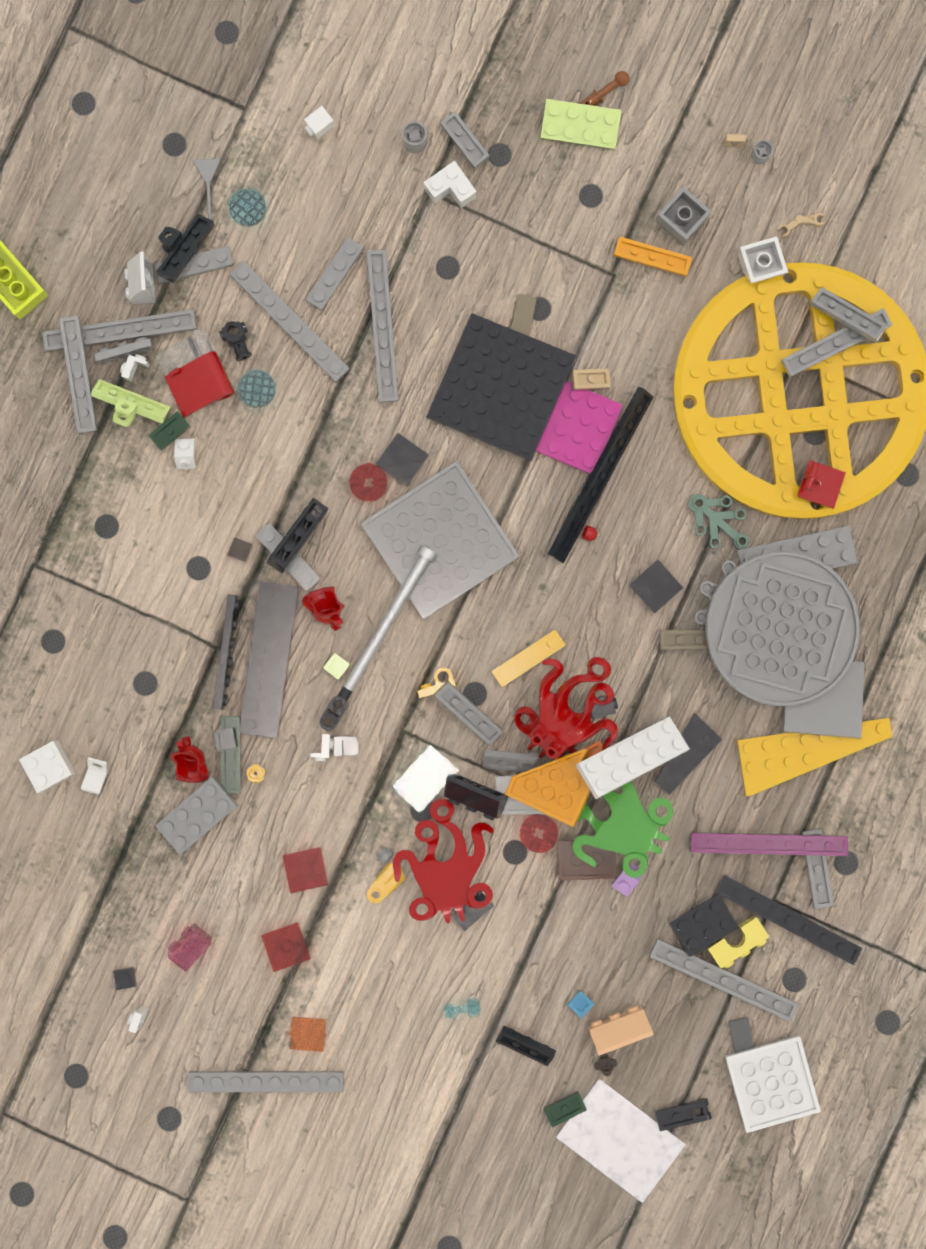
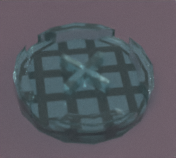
M253 188L237 190L231 196L228 205L230 216L241 226L251 227L257 225L266 214L267 206L265 199L260 192Z
M251 370L240 378L238 394L247 406L262 408L269 405L274 399L276 384L267 372Z

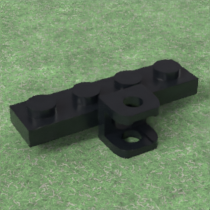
M197 214L183 235L177 229L165 227L158 238L162 243V249L168 253V256L157 269L158 276L174 283L215 226L214 221Z

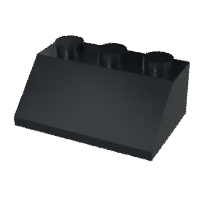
M458 774L448 775L446 778L444 797L449 798L448 801L455 805L461 803L466 806L467 810L474 813L477 811L484 813L483 816L490 820L501 818L509 796Z

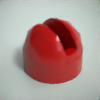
M586 525L582 539L586 541L595 540L597 530L592 526Z

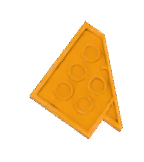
M582 749L513 776L505 795L575 827L591 792L576 767L578 763L585 760L588 750Z

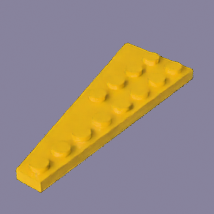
M882 718L862 721L861 739L781 733L737 740L745 796L754 795L891 738L890 719Z

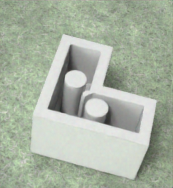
M455 161L423 182L424 190L434 204L449 194L452 195L460 208L476 199L477 191Z

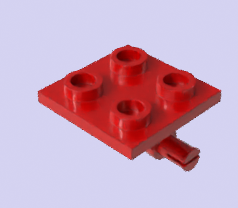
M809 460L797 497L834 509L846 472Z

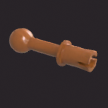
M625 71L617 72L612 82L598 92L594 89L593 93L581 101L580 104L595 106L598 103H603L602 98L618 86L623 87L629 83V74Z

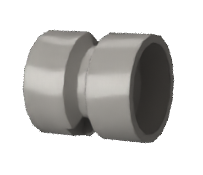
M411 121L404 126L402 138L405 149L410 153H420L426 148L427 130L422 123Z

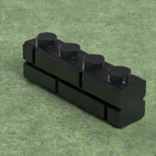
M312 498L286 536H284L270 555L267 563L283 574L323 520L329 508L315 498Z

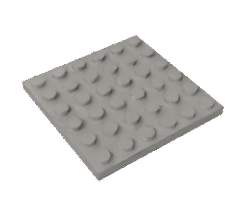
M457 461L361 523L401 586L420 556L417 551L421 545L438 554L434 562L429 561L409 595V598L423 619H426L520 557Z

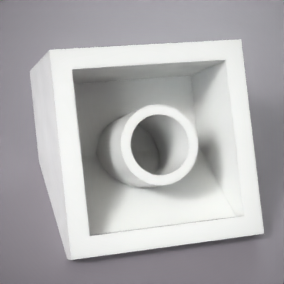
M777 236L742 246L738 251L737 255L743 273L751 284L788 273Z

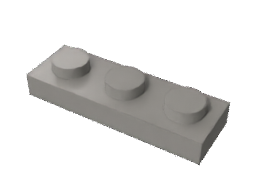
M455 111L440 122L441 127L474 169L490 158V155Z
M141 337L136 339L134 343H120L113 349L102 348L94 356L96 362L101 365L128 357L129 355L133 356L154 350V345L150 338Z

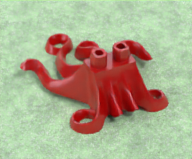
M601 657L591 658L587 664V674L571 677L559 687L556 693H551L552 684L563 673L564 668L563 664L556 659L543 660V665H551L553 668L544 676L539 686V718L532 708L526 706L518 708L514 715V722L517 728L531 738V742L527 747L528 750L538 745L542 747L539 758L547 755L549 758L557 760L564 757L565 754L577 752L578 750L575 747L578 744L588 740L602 729H607L610 732L603 743L602 751L609 748L618 735V727L615 722L610 719H602L596 723L591 722V713L594 705H607L614 698L613 689L608 684L600 682L607 679L611 674V666L608 661ZM594 665H601L603 673L600 675L595 674L592 670ZM583 682H599L594 684L588 692L583 712H573L568 706V697L572 689ZM598 690L604 691L606 699H597L595 693ZM526 714L530 719V724L522 723L521 715Z
M447 799L434 801L430 806V814L436 822L445 826L453 835L455 848L452 857L446 862H439L435 859V850L439 841V829L434 821L423 820L416 825L415 835L420 841L428 844L425 859L419 862L415 854L410 850H401L393 858L395 881H400V863L406 859L422 891L423 898L415 899L409 906V914L418 921L429 920L441 910L444 920L449 924L451 921L450 911L453 907L456 909L460 920L464 922V904L471 908L483 909L493 899L492 889L487 884L477 883L471 887L470 884L485 856L486 850L482 830L493 833L494 830L486 823L475 824L471 829L474 853L472 856L467 855L463 834L450 821L454 813V805ZM445 806L448 809V814L446 816H439L437 814L439 807ZM424 828H430L433 831V835L429 838H424L422 831ZM483 891L486 894V899L482 902H477L475 895ZM420 904H425L428 907V911L423 915L418 914L416 911Z

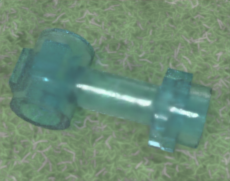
M471 998L466 1001L467 1005L453 1007L452 1003L447 1004L448 1006H444L445 1018L454 1019V1015L468 1013L469 1017L479 1016L481 1011L480 1002H478L477 998Z

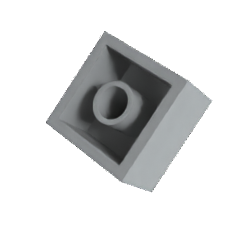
M683 186L660 211L655 221L684 246L705 223L712 211Z

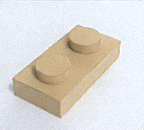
M609 368L571 371L573 390L609 389L611 387Z

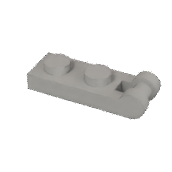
M485 750L484 769L526 772L538 767L539 756L536 752L524 754Z

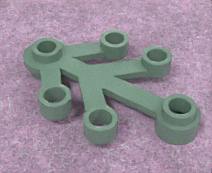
M695 494L689 500V507L695 512V534L703 536L707 531L706 526L703 525L704 513L709 518V546L716 549L721 545V540L718 538V527L733 539L735 548L740 550L746 548L749 545L748 536L739 534L723 520H743L746 517V511L739 508L736 511L714 512L709 507L722 506L727 508L731 505L732 499L729 496L707 499L702 494ZM724 498L729 500L728 505L723 504L722 500ZM696 500H700L702 502L701 507L696 506ZM738 511L743 512L742 518L737 516ZM698 527H702L704 529V532L702 534L697 532ZM739 538L745 539L744 545L739 543ZM713 539L718 541L717 546L712 545Z

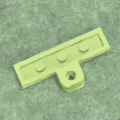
M101 379L98 380L92 389V397L115 405L113 422L125 427L131 425L136 414L163 424L170 412V406Z

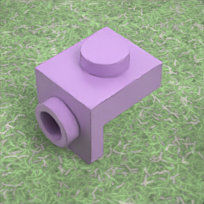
M629 864L632 870L636 871L639 869L636 865ZM622 870L611 886L628 897L640 882L642 875L637 878H631Z

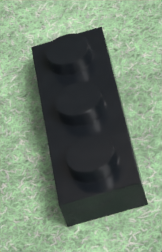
M506 1026L502 1027L495 1041L546 1066L550 1064L556 1053V1050L548 1045L537 1042L531 1037L518 1033Z

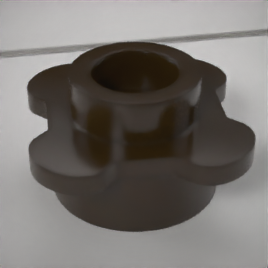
M605 1053L600 1055V1059L598 1062H595L594 1067L605 1076H610L614 1067L617 1066L616 1059H611Z

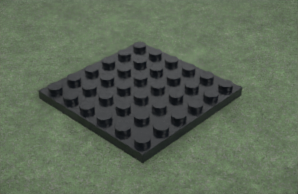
M471 313L426 418L528 461H532L577 355Z

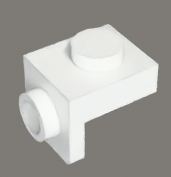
M138 354L135 357L129 355L126 363L124 362L121 366V377L132 382L138 365L149 368L150 364L146 361L147 358Z
M175 439L174 459L177 469L196 468L195 439Z
M322 734L321 753H310V757H314V761H326V758H330L331 750H334V738H331V734Z

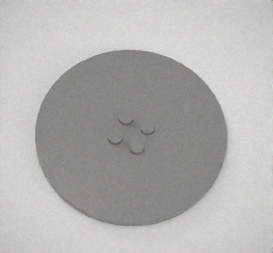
M781 551L752 557L727 574L711 598L706 616L705 633L708 651L714 666L734 690L759 703L772 706H793L822 696L844 677L857 651L860 622L858 609L849 588L833 569L811 556Z

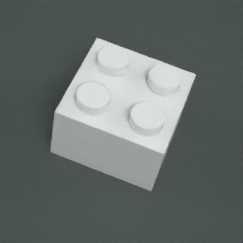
M58 740L52 741L19 759L37 793H42L76 774Z

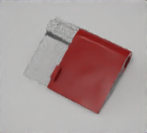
M197 329L193 331L190 337L155 356L183 418L214 401H221L235 394L206 330Z

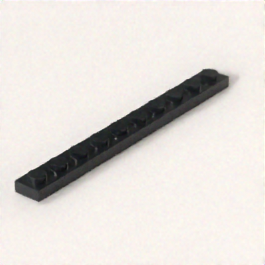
M638 387L547 553L561 563L565 562L654 398L644 388Z

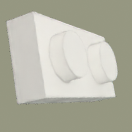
M141 1006L138 1010H134L131 1013L127 1023L130 1025L128 1031L136 1033L143 1026L149 1008Z

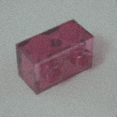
M195 923L191 927L187 926L182 931L180 939L178 941L174 940L168 947V958L186 972L212 944L211 936Z

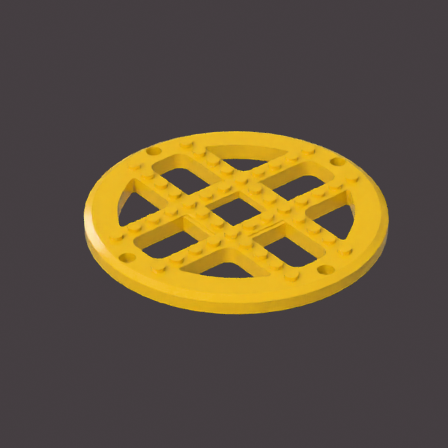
M805 262L786 263L787 274L792 277V283H787L783 280V276L786 274L752 284L746 276H743L725 287L701 310L687 332L677 357L673 379V405L676 422L690 456L702 473L720 491L736 502L767 515L789 519H816L849 511L869 501L892 484L907 467L915 455L926 429V354L922 342L906 314L894 300L868 280L852 272L829 265ZM821 287L869 315L884 308L892 323V326L887 328L882 334L886 342L853 345L804 370H819L823 406L787 410L782 375L787 372L781 360L805 347L779 350L774 298L792 294H803L808 298L814 343L835 333L833 318L810 305L811 300ZM751 306L753 309L757 354L752 357L708 361V355L722 330L737 315ZM885 363L896 367L900 390L897 398L847 403L843 368ZM911 374L918 375V383L912 382L910 378ZM757 378L761 413L712 418L707 414L704 398V386L706 384ZM685 399L692 400L693 407L691 409L683 406ZM895 419L894 429L881 452L868 466L853 476L847 434L849 425ZM825 431L829 467L846 472L834 509L822 505L818 509H813L810 501L797 497L800 487L795 481L790 435ZM750 435L765 436L769 442L774 485L752 475L738 465L722 448L717 439Z

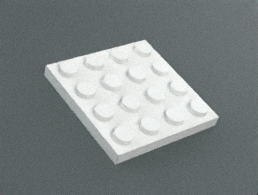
M799 1035L725 1056L746 1133L821 1112Z

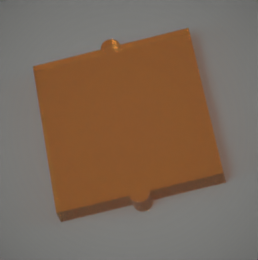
M292 1017L291 1031L289 1032V1035H291L290 1049L323 1052L324 1040L327 1036L325 1033L326 1019Z

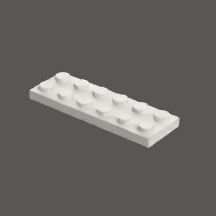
M669 716L578 763L576 767L595 799H598L682 755L690 748Z

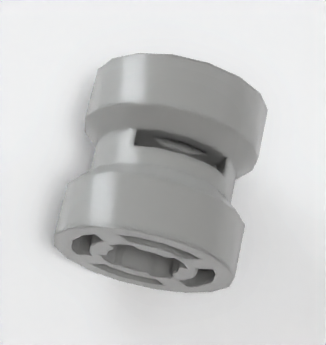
M766 140L758 141L751 153L752 160L757 164L766 163L773 152L772 144Z

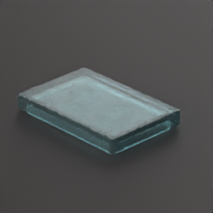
M430 744L392 788L421 813L445 786L447 776L456 774L458 769Z

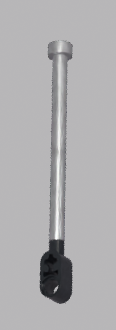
M423 545L420 546L417 551L420 556L339 694L330 701L321 716L320 725L324 730H332L339 723L348 707V699L429 561L434 562L438 554ZM334 701H343L342 705L344 707H340L337 710L336 714L333 712H329V709L333 711L336 707ZM326 716L333 717V726H327L324 723Z

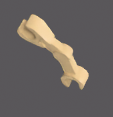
M823 213L811 216L798 215L796 219L787 225H780L777 232L782 228L785 229L786 234L782 235L781 238H786L790 230L801 224L822 227L825 222L819 223L816 219L818 217L823 218L825 215Z

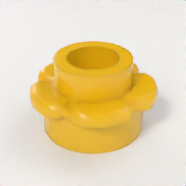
M253 764L246 771L248 780L252 783L261 782L265 775L264 768L258 764Z

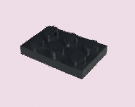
M719 894L669 923L688 957L693 956L739 928Z

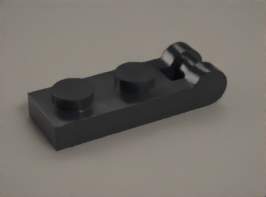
M702 1098L697 1101L656 1110L655 1115L659 1131L712 1119L711 1112L708 1111L707 1107L709 1105L708 1099ZM700 1108L701 1113L696 1115L695 1109Z

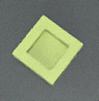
M334 653L323 668L339 680L350 664Z

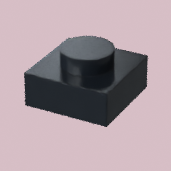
M134 967L113 971L116 990L137 986Z

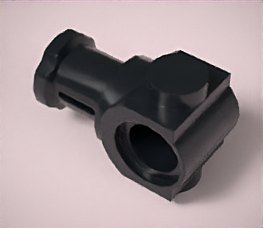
M231 321L221 328L222 330L219 331L223 342L227 341L229 347H233L237 356L235 358L236 361H243L252 356L245 343L247 341L245 333L248 330L244 321L241 323L239 321ZM237 328L238 333L236 335H229L230 329Z

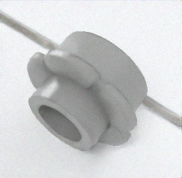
M384 847L379 851L377 861L385 864L394 855L391 851L392 848L387 849Z

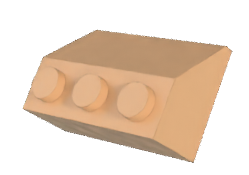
M638 1005L627 1008V1012L622 1014L620 1012L609 1015V1019L592 1021L591 1025L588 1026L598 1055L654 1035L643 1007H638Z

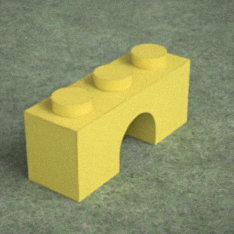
M753 915L738 925L742 932V940L737 945H729L722 937L706 947L720 968L724 967L726 969L735 963V959L747 956L751 952L750 949L755 946L758 948L767 942L766 939L769 938V935L756 916Z

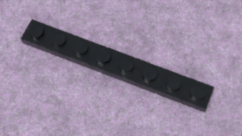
M726 875L723 876L715 891L852 965L855 964L862 950V947Z

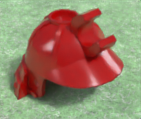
M335 587L320 588L303 597V605L307 607L309 612L311 611L317 622L325 625L330 624L334 631L341 629L340 625L343 624V621L340 618V614L345 606L338 601Z
M189 736L182 737L181 741L176 742L179 750L170 755V759L176 764V780L187 783H200L208 780L209 771L205 764L204 753L197 746L191 745Z

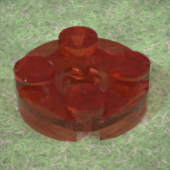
M372 463L362 464L355 468L349 479L353 495L357 499L366 502L379 500L385 494L388 484L385 472L379 466ZM366 478L373 479V486L371 488L370 486L364 487V480Z
M544 814L529 816L520 827V839L523 845L532 852H547L554 847L557 841V825ZM536 828H539V830H544V833L542 834L543 837L541 839H539L538 836L534 837L533 835L534 833H536Z

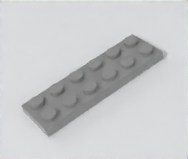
M850 526L737 550L739 565L752 557L781 551L811 556L823 562L831 569L858 563Z

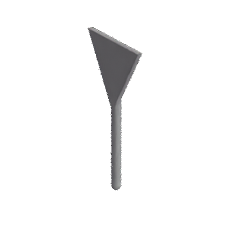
M221 158L193 160L206 182L208 219L212 220L210 183Z

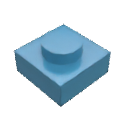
M579 990L567 1005L582 1019L594 1006V1002Z

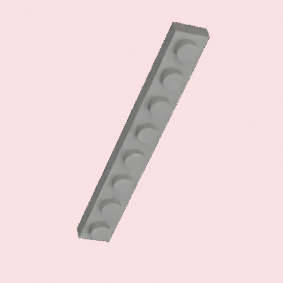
M386 249L367 251L379 403L398 401Z
M244 261L230 273V276L336 383L350 370Z
M192 309L81 326L84 346L197 330L195 312ZM61 329L42 332L46 352L64 350Z
M656 939L649 957L790 1022L798 1008V1003L697 956L688 957L685 951L660 939Z
M344 1071L188 1072V1092L344 1091Z

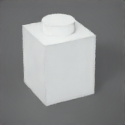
M323 106L304 119L305 131L310 137L314 136L316 140L335 127L334 120Z

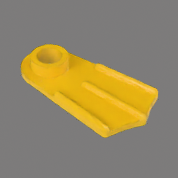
M388 862L368 889V900L372 903H379L406 879L402 868L400 881L396 882L393 864ZM377 891L379 897L374 898L372 892Z

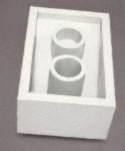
M139 252L127 262V269H125V279L128 280V287L125 290L126 298L132 304L155 303L153 265L144 252Z

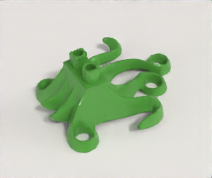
M630 781L621 786L623 790L621 794L611 791L602 796L608 802L612 811L607 821H599L588 805L585 804L577 822L586 818L594 828L596 835L578 836L573 842V851L579 859L593 867L597 864L592 857L582 851L581 847L583 845H590L626 856L623 861L625 874L631 878H637L647 868L648 857L646 852L662 853L661 848L655 845L652 839L670 840L668 836L657 829L669 823L674 811L672 804L667 799L656 798L650 803L647 814ZM661 805L665 806L668 811L667 815L662 818L657 815V808ZM632 859H638L641 863L640 868L636 871L632 870L629 866Z

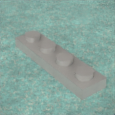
M347 237L306 298V301L323 311L364 250V247Z
M225 246L194 254L176 280L234 266L230 247ZM162 263L155 264L156 271ZM158 276L160 284L171 282Z
M823 287L820 288L811 300V306L874 343L879 340L887 329V325Z
M270 523L255 535L271 553H273L283 539ZM299 554L296 555L286 569L306 592L321 580Z
M448 680L434 693L439 701L487 744L491 745L503 733V730Z
M822 829L802 831L801 835H822ZM805 855L813 908L834 906L826 856Z

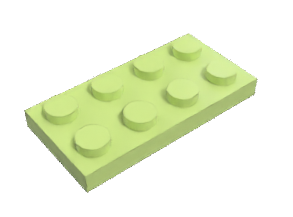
M546 99L540 138L615 149L621 110Z

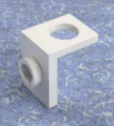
M88 757V770L81 790L99 795L108 773L107 762ZM93 763L99 764L102 767L95 766Z

